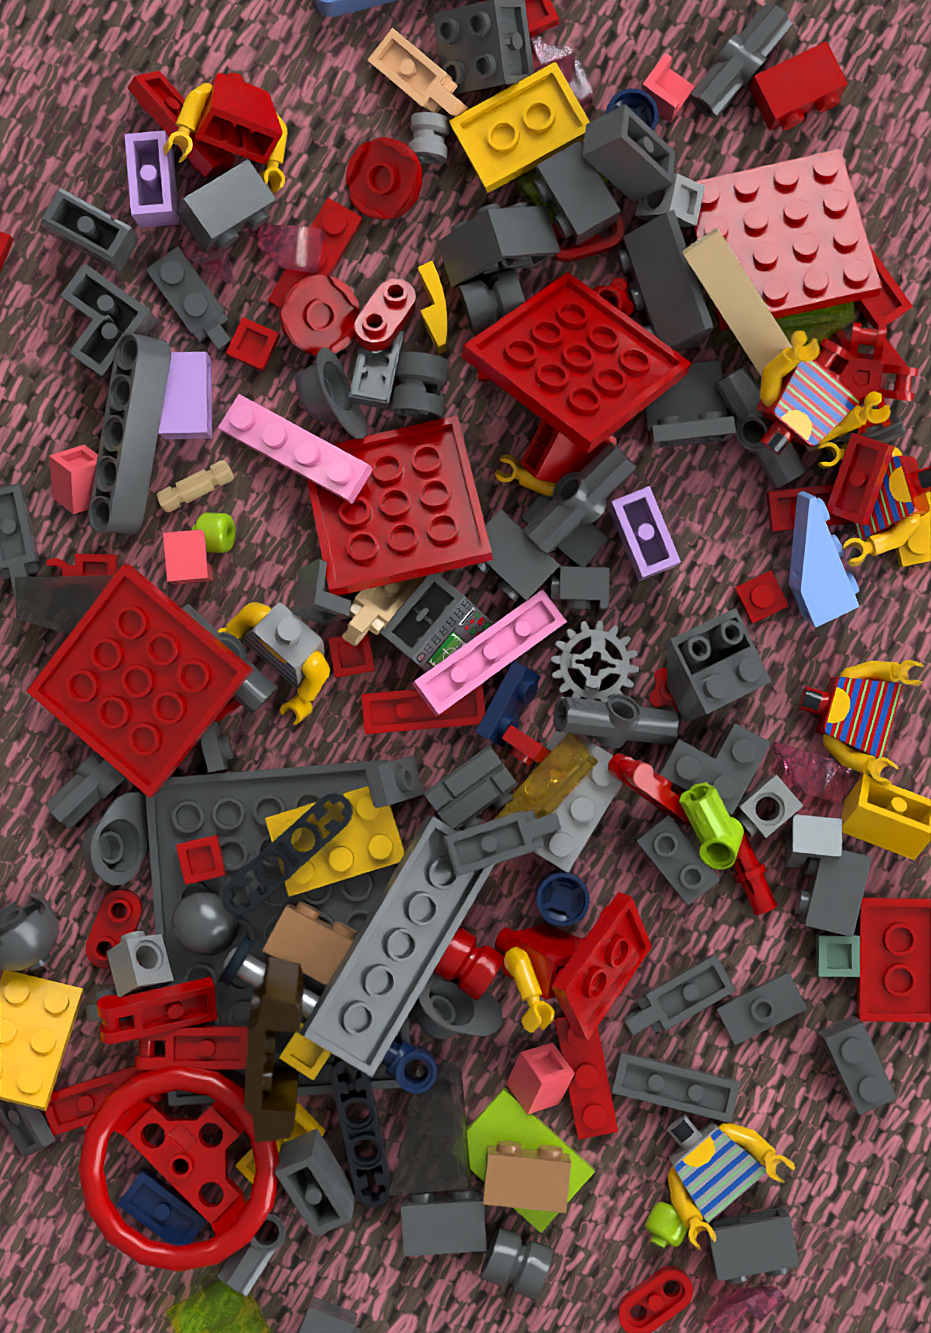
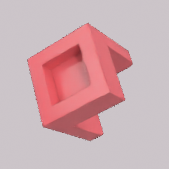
M665 53L642 84L641 90L648 93L654 99L659 115L671 123L688 100L695 86L670 69L672 57Z
M86 445L49 455L52 497L72 514L88 510L90 506L98 454Z
M190 530L163 533L167 582L176 585L213 581L212 565L207 562L204 531Z
M552 1042L520 1052L507 1080V1086L528 1115L558 1105L575 1073Z

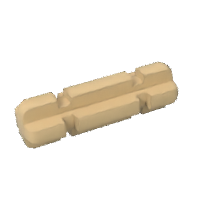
M221 460L211 465L210 470L206 471L203 469L175 483L177 487L172 489L169 486L159 491L157 499L165 512H171L181 507L180 503H189L215 490V485L223 486L234 479V475L230 466L225 460Z

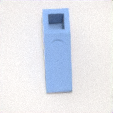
M802 491L797 493L789 586L803 619L816 628L860 607L855 596L859 592V588L852 573L849 570L845 571L840 558L844 556V550H842V545L835 534L831 535L825 521H828L830 516L821 498L816 499L815 496Z

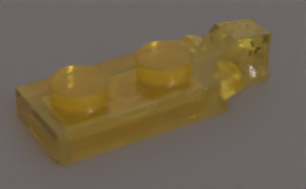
M568 733L520 785L516 793H513V799L505 805L497 819L519 811L524 813L533 810L536 819L550 815L598 763V760L576 735Z

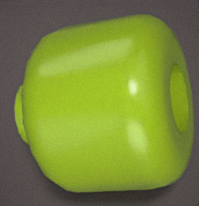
M203 513L192 527V530L204 531L206 551L208 553H227L234 545L236 528L234 520L229 514Z
M657 1202L653 1206L645 1222V1229L652 1236L650 1241L665 1249L666 1245L672 1247L680 1246L689 1228L684 1226L675 1208L664 1202Z

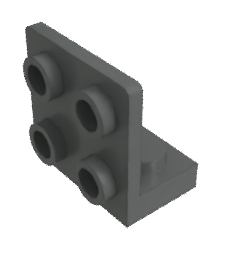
M487 0L434 14L440 68L453 78L452 81L458 85L452 93L453 95L496 86L514 85L534 74L525 0Z
M720 361L692 363L685 377L645 408L649 449L728 441L736 433L734 416L727 417L726 403L714 384L723 378Z

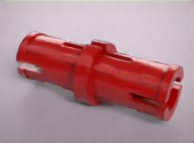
M745 830L735 863L733 864L736 870L734 878L737 883L742 884L752 907V912L756 916L771 911L779 905L764 875L767 871L764 863H759Z

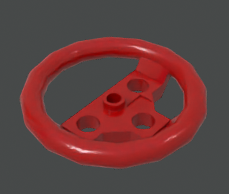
M175 1065L140 1072L107 1095L85 1130L78 1173L85 1209L109 1244L140 1265L182 1272L219 1264L253 1240L274 1207L279 1181L275 1174V1169L280 1159L276 1140L255 1142L253 1118L244 1108L245 1089L219 1072ZM182 1090L207 1095L214 1099L215 1102L199 1118H171L158 1104L147 1098L153 1095ZM155 1123L163 1128L165 1139L162 1144L153 1145L146 1140L144 1130L147 1124ZM215 1123L222 1129L223 1139L221 1143L213 1145L203 1139L202 1128L205 1124ZM244 1131L250 1137L256 1166L251 1195L248 1201L242 1189L228 1176V1147ZM113 1132L123 1135L211 1224L216 1234L209 1240L180 1246L151 1240L124 1221L109 1198L104 1172L108 1142ZM181 1159L186 1160L188 1166L184 1169L178 1164ZM209 1182L218 1184L223 1191L222 1201L219 1203H209L202 1195L203 1185Z

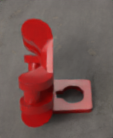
M853 322L848 351L824 337L819 344L823 348L815 362L860 399L857 404L858 406L864 403L866 396L871 392H878L882 397V401L876 405L877 408L875 409H880L886 405L884 398L914 401L915 393L910 391L913 376H918L919 368L908 367L886 338L887 326L878 325L877 329L862 328V323ZM859 344L874 346L873 354L857 352ZM837 355L844 358L836 372L829 369ZM887 373L896 374L894 390L885 389ZM890 417L885 422L876 424L867 419L865 425L857 428L858 434L866 433V428L882 424L883 428L891 426Z

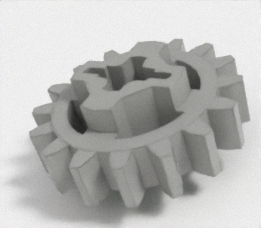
M600 620L597 621L594 630H590L585 621L581 622V633L576 634L569 628L566 631V635L570 641L568 643L557 641L555 644L562 651L561 656H552L550 662L560 666V670L551 674L552 678H562L564 681L558 691L563 693L570 689L573 692L571 698L580 699L583 697L586 700L594 701L599 699L601 702H607L608 696L622 694L620 691L622 686L632 688L634 683L627 676L628 673L638 672L639 667L630 665L629 659L638 655L637 651H627L625 648L631 638L626 636L619 640L616 637L618 632V626L616 625L608 632L603 631V621ZM590 638L588 649L581 655L569 654L575 644L583 639ZM605 640L616 648L621 660L612 659L605 650ZM593 653L598 654L600 662L605 663V665H611L613 668L600 669L597 671L596 676L590 675L589 667H585L584 664H578L575 661L589 660L592 658ZM568 669L579 672L584 679V689L573 682ZM609 674L619 675L611 687L599 692L600 683L603 678Z

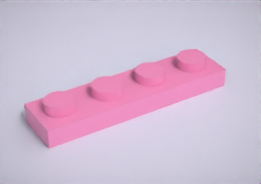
M238 394L218 426V429L229 437L351 504L373 471L369 464Z
M542 589L419 677L412 685L437 717L567 621Z

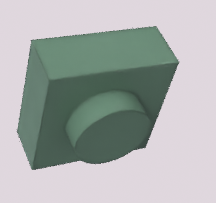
M816 934V975L818 977H860V936L854 934L853 937L842 934Z

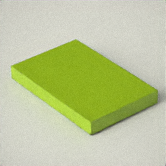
M505 1087L499 1091L450 1147V1151L483 1181L485 1178L488 1145L497 1146V1141L518 1142L522 1144L521 1149L538 1150L539 1145L561 1147L563 1149L562 1153H568L571 1160L567 1203L595 1173V1169L535 1114L527 1115L515 1096ZM514 1208L540 1233L559 1213Z

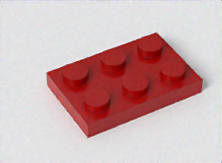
M618 892L611 903L602 910L596 924L588 935L579 942L576 952L565 967L559 970L551 985L573 1034L587 1041L652 948L632 896Z
M863 897L857 919V935L860 936V977H857L856 1018L861 1021L931 1023V898Z

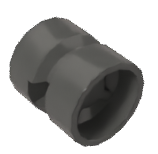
M513 268L492 274L488 283L483 282L481 279H476L458 286L462 304L474 336L479 335L525 302L520 283Z
M399 353L396 378L401 384L394 387L391 411L406 417L428 420L442 419L445 394L440 391V388L447 385L450 361L446 358L427 353Z
M499 1226L494 1233L484 1258L480 1278L500 1287L510 1281L512 1289L517 1294L535 1300L547 1276L553 1248L537 1241H529L522 1245L520 1234Z

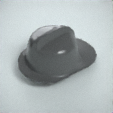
M321 348L317 353L316 363L295 375V383L301 403L305 411L315 420L323 423L339 421L349 434L357 439H363L367 435L366 420L359 404L349 403L351 388L343 367L337 356L329 348Z
M127 792L117 797L108 807L100 822L92 825L83 836L81 847L82 856L85 861L84 868L89 872L96 873L102 881L112 886L124 885L132 880L149 851L146 796L139 792Z
M432 973L412 1007L409 1019L417 1022L428 1035L436 1039H447L459 1033L486 1037L495 1033L502 1024V1011L497 1000L487 991L476 1001L458 988L457 978L447 982L437 974Z

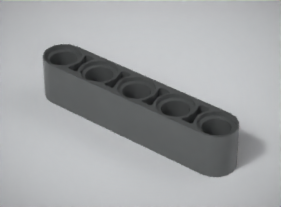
M125 333L117 343L89 506V523L96 532L134 535L142 526L171 361L170 346L163 339Z

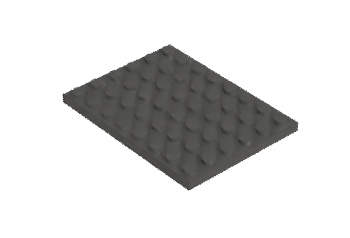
M388 760L169 777L155 796L149 798L145 795L156 935L162 934L174 980L165 987L211 977L215 985L218 1020L193 1026L249 1025L253 990L256 987L237 976L234 977L227 990L224 983H216L224 971V963L227 956L234 948L239 946L246 933L249 940H257L249 955L266 964L267 957L273 956L262 950L285 907L289 903L297 906L298 902L301 901L321 912L318 917L319 919L332 926L335 921H339L357 931L358 934L397 865L392 864L290 897L288 896L285 883H283L252 912L245 915H237L238 927L236 938L227 950L215 956L197 955L180 945L172 931L173 925L171 920L175 908L183 898L198 891L214 893L222 897L223 889L227 883L272 843L265 820L266 817L317 802L330 793L343 794L366 787L368 782L365 768L387 763ZM218 834L227 875L185 885L176 844ZM267 856L262 861V873L268 879L280 878L282 873L277 856ZM252 870L247 873V876L253 879L251 883L242 889L236 885L233 887L236 895L232 901L236 905L244 902L249 906L251 901L248 896L258 886H260L262 893L268 890V887L257 881ZM303 973L304 988L321 997L326 985ZM409 1015L393 1040L399 1045L403 1040L411 1044ZM302 1016L301 1023L302 1021L306 1022L307 1018ZM276 1031L274 1067L293 1068L281 1060L279 1056L295 1032ZM331 1053L314 1080L299 1072L297 1096L334 1093L331 1083V1069L334 1059L337 1057L336 1055ZM411 1060L405 1065L404 1072L407 1076L414 1078ZM380 1063L373 1077H371L373 1090L400 1088L401 1086L397 1079L385 1073L387 1066ZM345 1065L341 1074L348 1076L349 1091L356 1089L355 1078L358 1071H353L351 1065ZM246 1069L211 1070L221 1073L245 1089ZM182 1090L168 1092L169 1106L215 1102L214 1099L207 1095Z

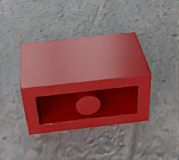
M825 41L754 75L749 91L769 131L779 126L783 130H788L801 123L805 119L804 114L815 109L819 113H823L841 102L840 97L846 89L848 82L828 42Z

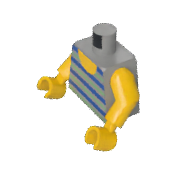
M258 602L249 603L226 625V628H220L217 631L219 633H229L237 639H241L297 689L298 694L280 708L281 715L292 709L296 714V720L293 722V725H297L312 713L311 701L315 700L329 677L330 666L325 659L324 642L301 619L293 615V612L284 604L278 602L270 608Z
M682 1115L667 1129V1132L680 1146L669 1156L673 1165L667 1174L671 1203L684 1226L690 1228L688 1234L690 1242L698 1250H702L696 1241L699 1232H709L714 1243L716 1241V1234L710 1225L701 1222L703 1217L709 1223L765 1173L778 1182H785L776 1174V1167L779 1163L784 1162L790 1169H795L794 1163L782 1155H775L776 1150L755 1130L729 1122L718 1125L713 1120H710L704 1127L698 1130L686 1115Z

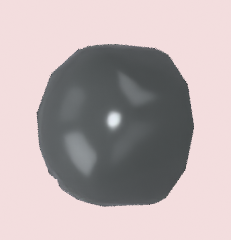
M199 891L183 898L173 911L171 920L173 934L180 945L191 953L215 956L227 950L237 936V915L228 911L223 904L222 897L214 893Z

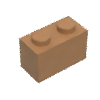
M299 901L297 906L289 903L285 907L262 951L277 959L301 964L304 974L327 986L354 941L357 931L339 921H335L333 926L318 918L321 914L319 910L304 902Z
M505 1140L497 1141V1146L488 1145L483 1205L566 1213L571 1160L568 1153H562L563 1149L561 1147L553 1145H539L538 1150L521 1149L522 1144Z

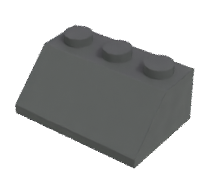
M671 210L623 236L620 245L621 250L617 251L616 254L623 275L630 274L634 288L629 289L630 299L635 304V312L642 311L647 325L643 328L676 352H680L704 344L713 328V324L696 274L681 252L687 247L674 210Z

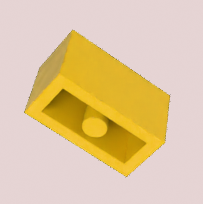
M863 774L844 800L841 816L842 833L913 860L920 855L931 841V799L892 784L889 786L882 785L873 777Z

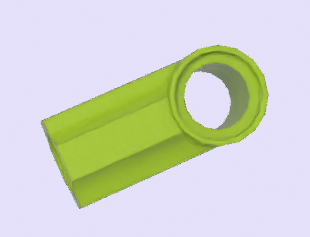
M707 782L695 784L691 789L682 793L679 802L701 842L700 858L711 868L727 869L735 863L744 834L743 826L737 819L729 816L715 786H710Z

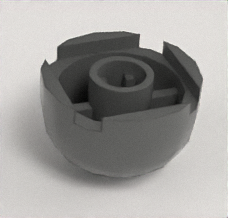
M42 893L29 894L33 901L21 908L15 909L16 901L0 910L1 970L20 971L28 968L30 971H33L43 966L50 959L49 952L56 943L59 926L50 904Z

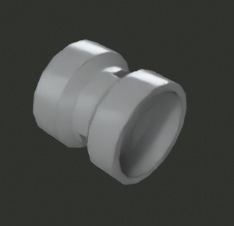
M419 112L411 116L410 130L414 135L413 140L409 142L408 146L416 153L420 163L438 165L446 162L448 147L444 144V141L450 131V119L448 117L432 112Z

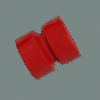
M459 926L433 972L447 982L457 978L458 988L478 1001L502 966L504 955L488 945L481 948L477 947V937Z

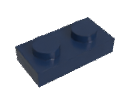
M513 661L475 733L504 747L506 741L502 739L503 735L510 725L518 729L519 717L526 704H529L536 696L538 681L541 676L528 667Z
M145 1167L117 1204L167 1243L180 1246L190 1244L207 1221L182 1195Z

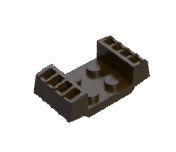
M267 957L263 981L253 990L248 1026L244 1108L253 1118L255 1142L289 1139L293 1131L296 1115L299 1071L295 1068L274 1067V1040L276 1031L300 1032L304 992L303 971L299 963L273 957Z

